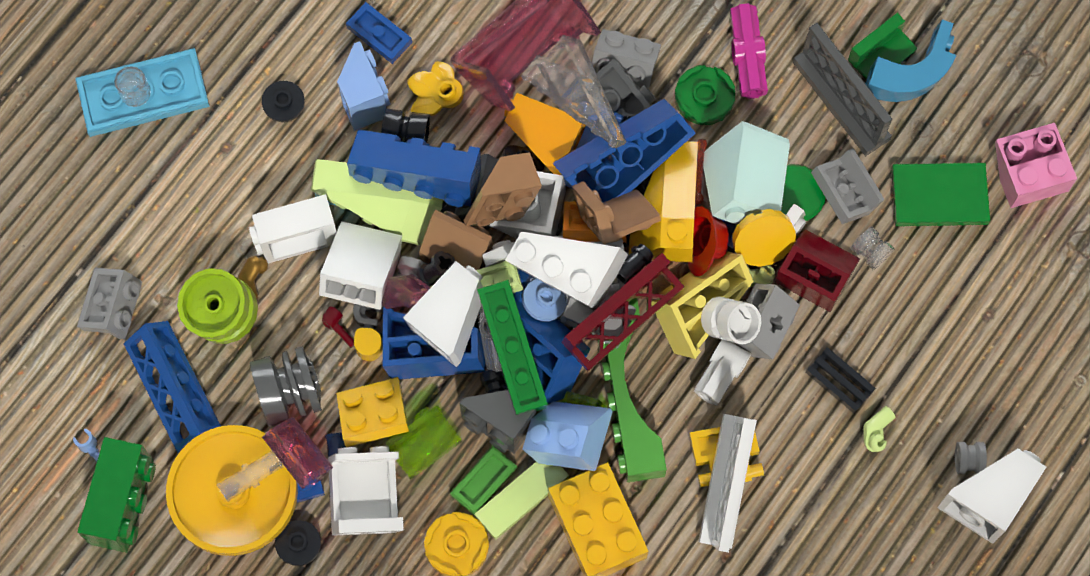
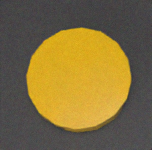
M772 209L761 210L762 213L755 216L752 213L737 224L732 235V242L735 252L742 254L746 264L758 267L772 265L782 260L790 252L796 241V231L789 217L781 211Z
M453 512L435 519L428 528L424 540L425 554L428 561L436 571L445 576L471 575L483 565L489 551L488 534L482 523L472 515L462 512Z

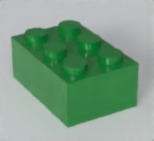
M104 437L77 531L90 545L128 553L130 545L135 544L139 527L136 526L138 514H143L147 503V495L144 492L147 482H152L156 470L153 458L143 445Z

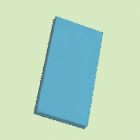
M195 48L75 78L87 132L90 137L210 107Z

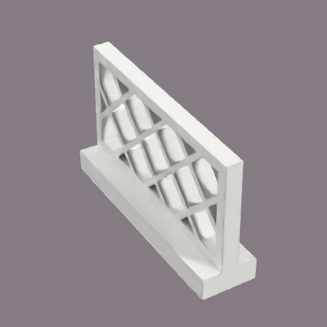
M723 414L698 542L710 544L719 551L729 553V548L732 549L757 420Z

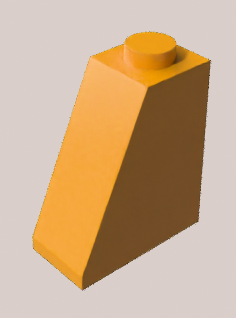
M516 93L514 100L510 99L504 111V116L506 117L504 121L553 174L562 175L553 163L576 150L587 122L582 118L519 93Z

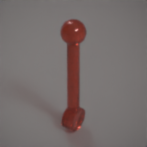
M698 139L695 204L697 205L701 204L704 200L701 190L704 152L707 146L706 139Z

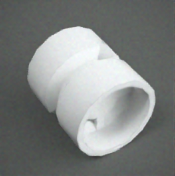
M718 296L706 303L702 310L701 323L704 331L711 337L738 344H747L754 340L760 331L761 315L753 304Z

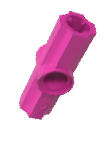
M749 3L739 4L736 7L730 8L733 33L731 48L733 64L737 66L741 97L755 99L767 95L768 92L764 66L766 63V48L764 37L760 36L757 8Z

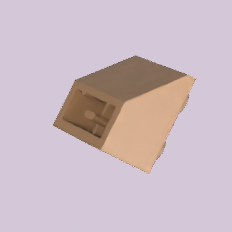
M530 152L500 157L464 219L465 226L477 224L483 227L492 224L494 221L504 219L511 222L519 220L525 215L542 187Z
M435 210L419 251L420 260L430 263L435 253L443 251L452 255L455 261L464 268L470 265L475 270L486 267L482 255L493 250L492 236L489 235L490 233L486 229L478 225H472V227L465 226L457 215L449 211L441 213Z

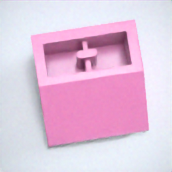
M1055 123L996 139L995 141L999 178L1010 208L1069 192L1077 180Z

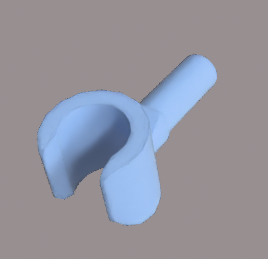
M84 429L89 436L88 441L80 444L75 437H73V441L79 450L89 453L97 462L99 457V450L96 447L97 440L89 430Z

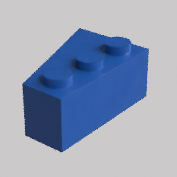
M514 295L547 403L551 404L553 401L556 402L567 398L582 368L578 360L562 344L564 337L571 330L560 323L558 319L546 322L533 318L525 310L523 302H519ZM582 342L577 348L587 357L590 348Z
M383 307V368L391 379L398 377L400 380L486 371L485 341L478 328L473 327L461 363L455 367L410 329L403 318L406 314L394 312L393 309Z

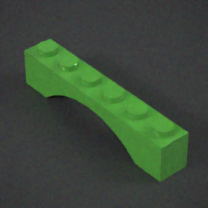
M633 298L629 301V305L636 308L634 315H640L637 298ZM633 333L620 344L618 349L615 348L606 356L607 362L601 363L604 381L610 380L612 391L607 393L608 408L615 411L617 423L612 424L614 443L620 442L622 454L617 455L619 473L626 474L627 483L665 477L667 471L662 439L647 426L638 414L630 399L625 381L624 359Z

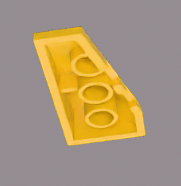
M687 141L654 170L644 197L660 214L661 221L652 224L648 229L630 233L629 255L632 253L631 248L633 246L643 244L653 253L654 258L652 260L663 253L669 261L692 262L698 142Z

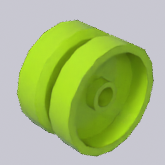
M208 268L196 272L186 280L178 296L177 308L182 323L189 331L212 343L229 344L239 341L250 332L257 319L258 304L255 293L247 283L223 269Z

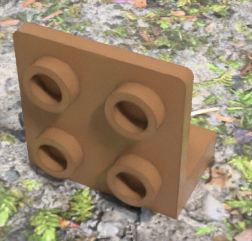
M584 181L572 186L581 219L603 245L617 242L623 236L638 230L648 229L652 224L661 221L660 214L638 190H633L602 203L596 190L592 191Z

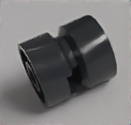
M386 108L381 133L397 135L401 142L407 143L409 139L419 138L424 139L428 143L430 114L412 112L408 117L401 110Z

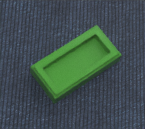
M492 446L453 489L450 496L474 515L514 473L517 465Z

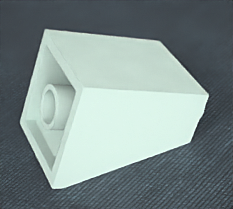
M741 121L701 153L712 216L737 225L752 213L754 216L762 213L761 210L772 209L781 211L790 147L789 139Z

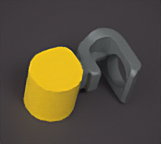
M384 300L381 310L354 304L353 314L359 326L363 327L358 328L355 332L354 346L362 360L374 361L382 355L383 342L380 334L375 330L378 328V320L367 317L365 311L383 313V307L390 308L387 300Z

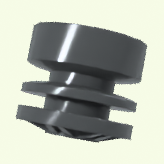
M303 346L295 348L298 362L294 364L291 363L287 351L282 352L283 367L281 368L276 367L270 356L249 363L261 407L269 427L289 421L288 406L295 404L301 416H306L303 401L308 399L314 413L322 411L320 384L313 362L305 353Z

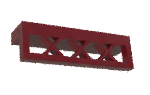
M663 253L658 255L564 337L562 344L587 372L685 287L667 268L670 261ZM660 274L674 287L666 295L652 294V281ZM648 286L647 293H640L645 287ZM633 298L647 299L646 312L643 315H629L628 305L630 300ZM652 299L659 300L651 307ZM624 306L623 314H615ZM608 319L623 320V332L619 336L604 335V325ZM628 320H635V322L627 328ZM600 327V335H593L592 333ZM585 339L599 340V353L590 361L577 348ZM604 341H612L603 349Z

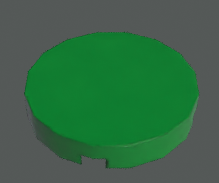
M698 65L688 69L678 79L674 92L675 105L679 113L688 121L698 125H713L723 121L731 113L735 103V86L730 76L722 69Z

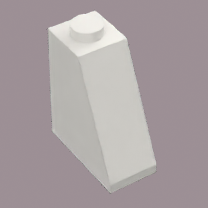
M457 261L403 317L412 331L455 367L461 363L481 307L477 289L483 288L480 282L482 276L470 265L464 268Z

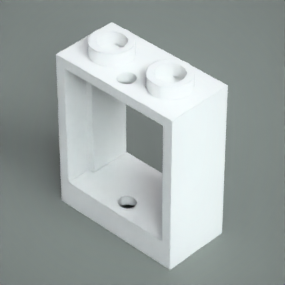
M326 194L254 214L252 218L255 226L249 227L257 254H264L268 264L329 247L332 245L337 233Z

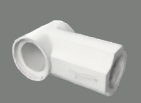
M722 339L709 361V367L699 380L694 392L704 401L718 406L733 379L738 378L751 353L730 341Z

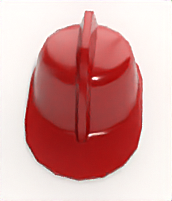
M703 206L695 207L692 262H688L690 272L694 276H702L706 273L713 260L722 258L728 249L729 233L726 224L719 218L712 216L710 211Z

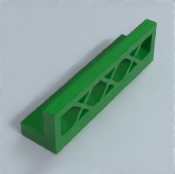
M509 280L477 289L515 414L519 415L535 409L536 412L546 409L548 403Z

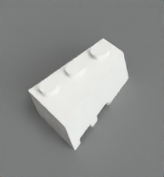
M520 232L505 260L516 268L596 310L601 305L628 254L620 247Z

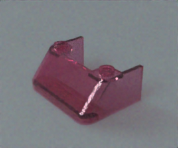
M516 0L455 52L450 62L457 72L491 105L512 111L515 108L510 100L513 98L515 90L513 80L552 46L570 47L580 39V34L586 33L598 36L601 31L580 0Z

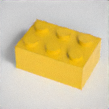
M608 462L598 466L596 471L584 472L548 488L549 500L583 576H608L647 559L649 552Z

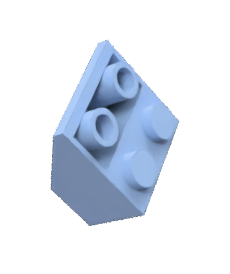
M360 41L354 43L337 81L342 105L354 131L383 120L386 106L391 105L385 81L382 76L378 77L375 69L377 66L370 49L364 51Z

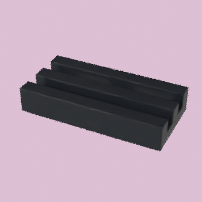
M828 347L805 372L853 414L876 389ZM827 359L829 362H831L836 368H838L842 373H844L849 379H851L865 392L862 393L846 378H844L840 373H838L833 367H831L827 362H825V360ZM819 367L823 369L836 382H838L842 387L849 391L858 400L856 402L852 401L847 395H845L834 384H832L821 373H819L817 369Z

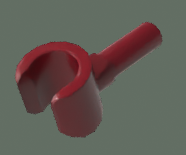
M329 306L322 317L323 325L338 333L344 342L352 348L354 340L338 324L343 318V314L334 307Z

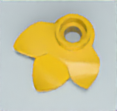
M436 61L431 68V72H417L407 80L411 91L418 96L411 107V113H425L434 116L443 107L454 108L458 106L463 99V86L455 79L454 70L447 63ZM452 89L449 94L444 95L447 90Z

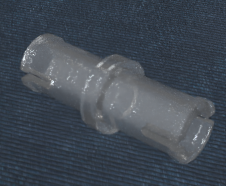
M272 449L249 465L247 463L243 464L240 471L221 483H217V486L227 502H229L251 486L254 488L260 485L259 481L280 468L282 469L284 466Z

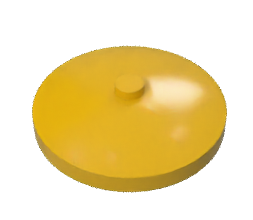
M242 425L216 427L192 439L175 458L166 483L167 507L177 529L198 548L223 556L248 554L272 542L289 523L295 510L298 496L297 475L289 456L282 446L268 434Z

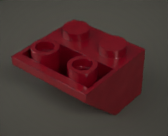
M805 229L794 243L779 269L775 283L831 313L860 258Z

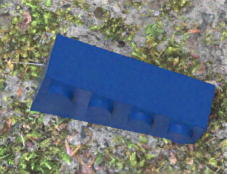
M662 99L555 161L553 165L572 186L584 181L592 191L596 190L602 203L631 192L696 132L665 99Z
M358 129L347 166L349 176H352L353 179L361 183L369 184L372 181L383 184L385 188L392 191H401L403 189L414 192L416 196L423 199L434 197L444 200L451 206L462 207L466 205L471 207L482 173L481 152L479 147L469 146L468 152L455 150V144L442 142L441 147H432L424 139L419 138L409 139L406 143L401 142L397 135Z

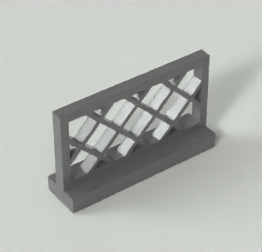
M815 23L809 27L803 52L794 57L793 64L866 157L891 140L892 135L888 132L892 118L819 24Z

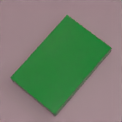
M986 163L892 165L895 226L989 225L990 209Z

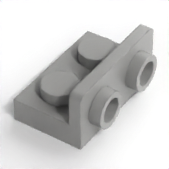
M94 268L77 327L83 331L109 333L118 339H125L131 325L142 281L125 270Z

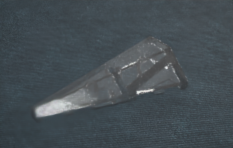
M563 35L547 57L537 55L521 75L523 80L532 83L537 87V91L550 97L554 104L579 123L589 127L594 135L602 137L609 143L610 147L618 148L626 143L625 137L580 39Z

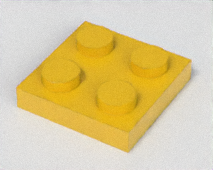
M398 377L336 393L342 436L346 447L409 432L402 387Z

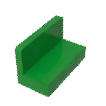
M898 12L851 49L848 61L865 80L871 65L878 57L901 64L917 50L915 44L902 32L906 21Z

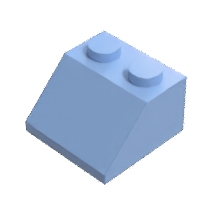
M553 401L546 409H543L531 419L523 450L539 464L596 471L613 411L610 408Z

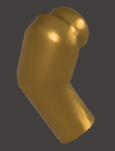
M254 255L246 260L238 274V278L249 285L255 293L257 300L259 297L255 279L258 274H263L267 271L268 262L264 257Z

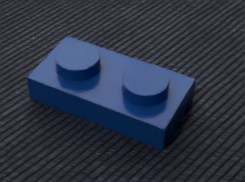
M367 2L346 22L348 30L391 64L412 44V38Z

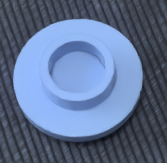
M538 279L531 281L523 291V306L527 313L537 320L553 321L560 317L566 308L564 293Z

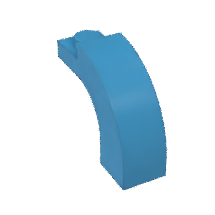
M943 19L933 31L925 58L919 63L901 65L878 57L871 65L865 82L873 95L878 100L901 102L915 99L930 91L948 72L956 58L955 54L949 52L954 41V35H951L954 23Z

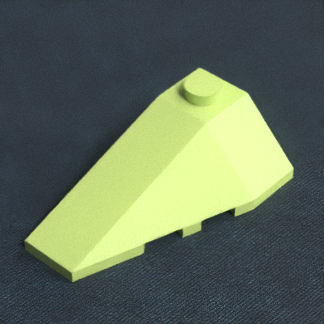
M316 159L311 191L320 196L326 194L328 201L342 209L347 208L359 215L369 225L374 224L386 232L402 235V242L422 245L433 212L435 210L440 212L442 209V199L434 197L423 199L411 191L403 189L401 191H392L385 188L383 184L372 181L369 184L358 182L352 176H349L346 162Z

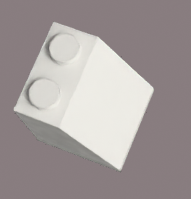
M1016 449L951 489L937 508L993 544L1006 532L1046 469V466L1040 463L1041 459L1034 453Z

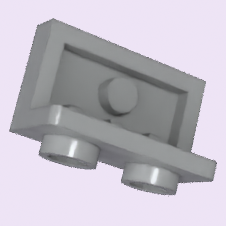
M602 29L594 50L590 72L595 75L611 60L616 59L635 84L639 87L645 85L649 88L661 44L645 38L639 39L624 35L618 31Z
M854 149L847 150L839 159L816 166L811 172L841 224L869 215L884 201L878 187Z

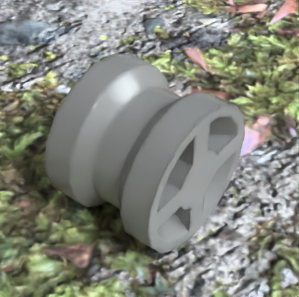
M965 442L956 443L955 468L957 474H965L967 471H974L977 474L986 468L987 452L984 442H976L974 445H967Z

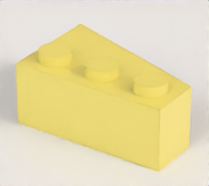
M726 252L722 258L714 259L710 268L702 276H694L691 272L684 275L679 281L685 287L656 312V316L674 354L696 359L701 352L699 348L709 336L704 331L701 323L702 310L706 303L718 296L739 301L754 282L742 254ZM670 285L659 294L666 295L674 287ZM652 299L651 305L653 306L659 300Z

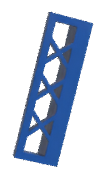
M168 321L145 323L123 343L177 453L201 433L221 427ZM141 340H143L146 346L145 357L141 355L137 347ZM153 367H156L160 374L159 384H156L152 377ZM167 394L173 400V411H169L166 405ZM181 422L185 424L190 434L185 439H183L180 433Z

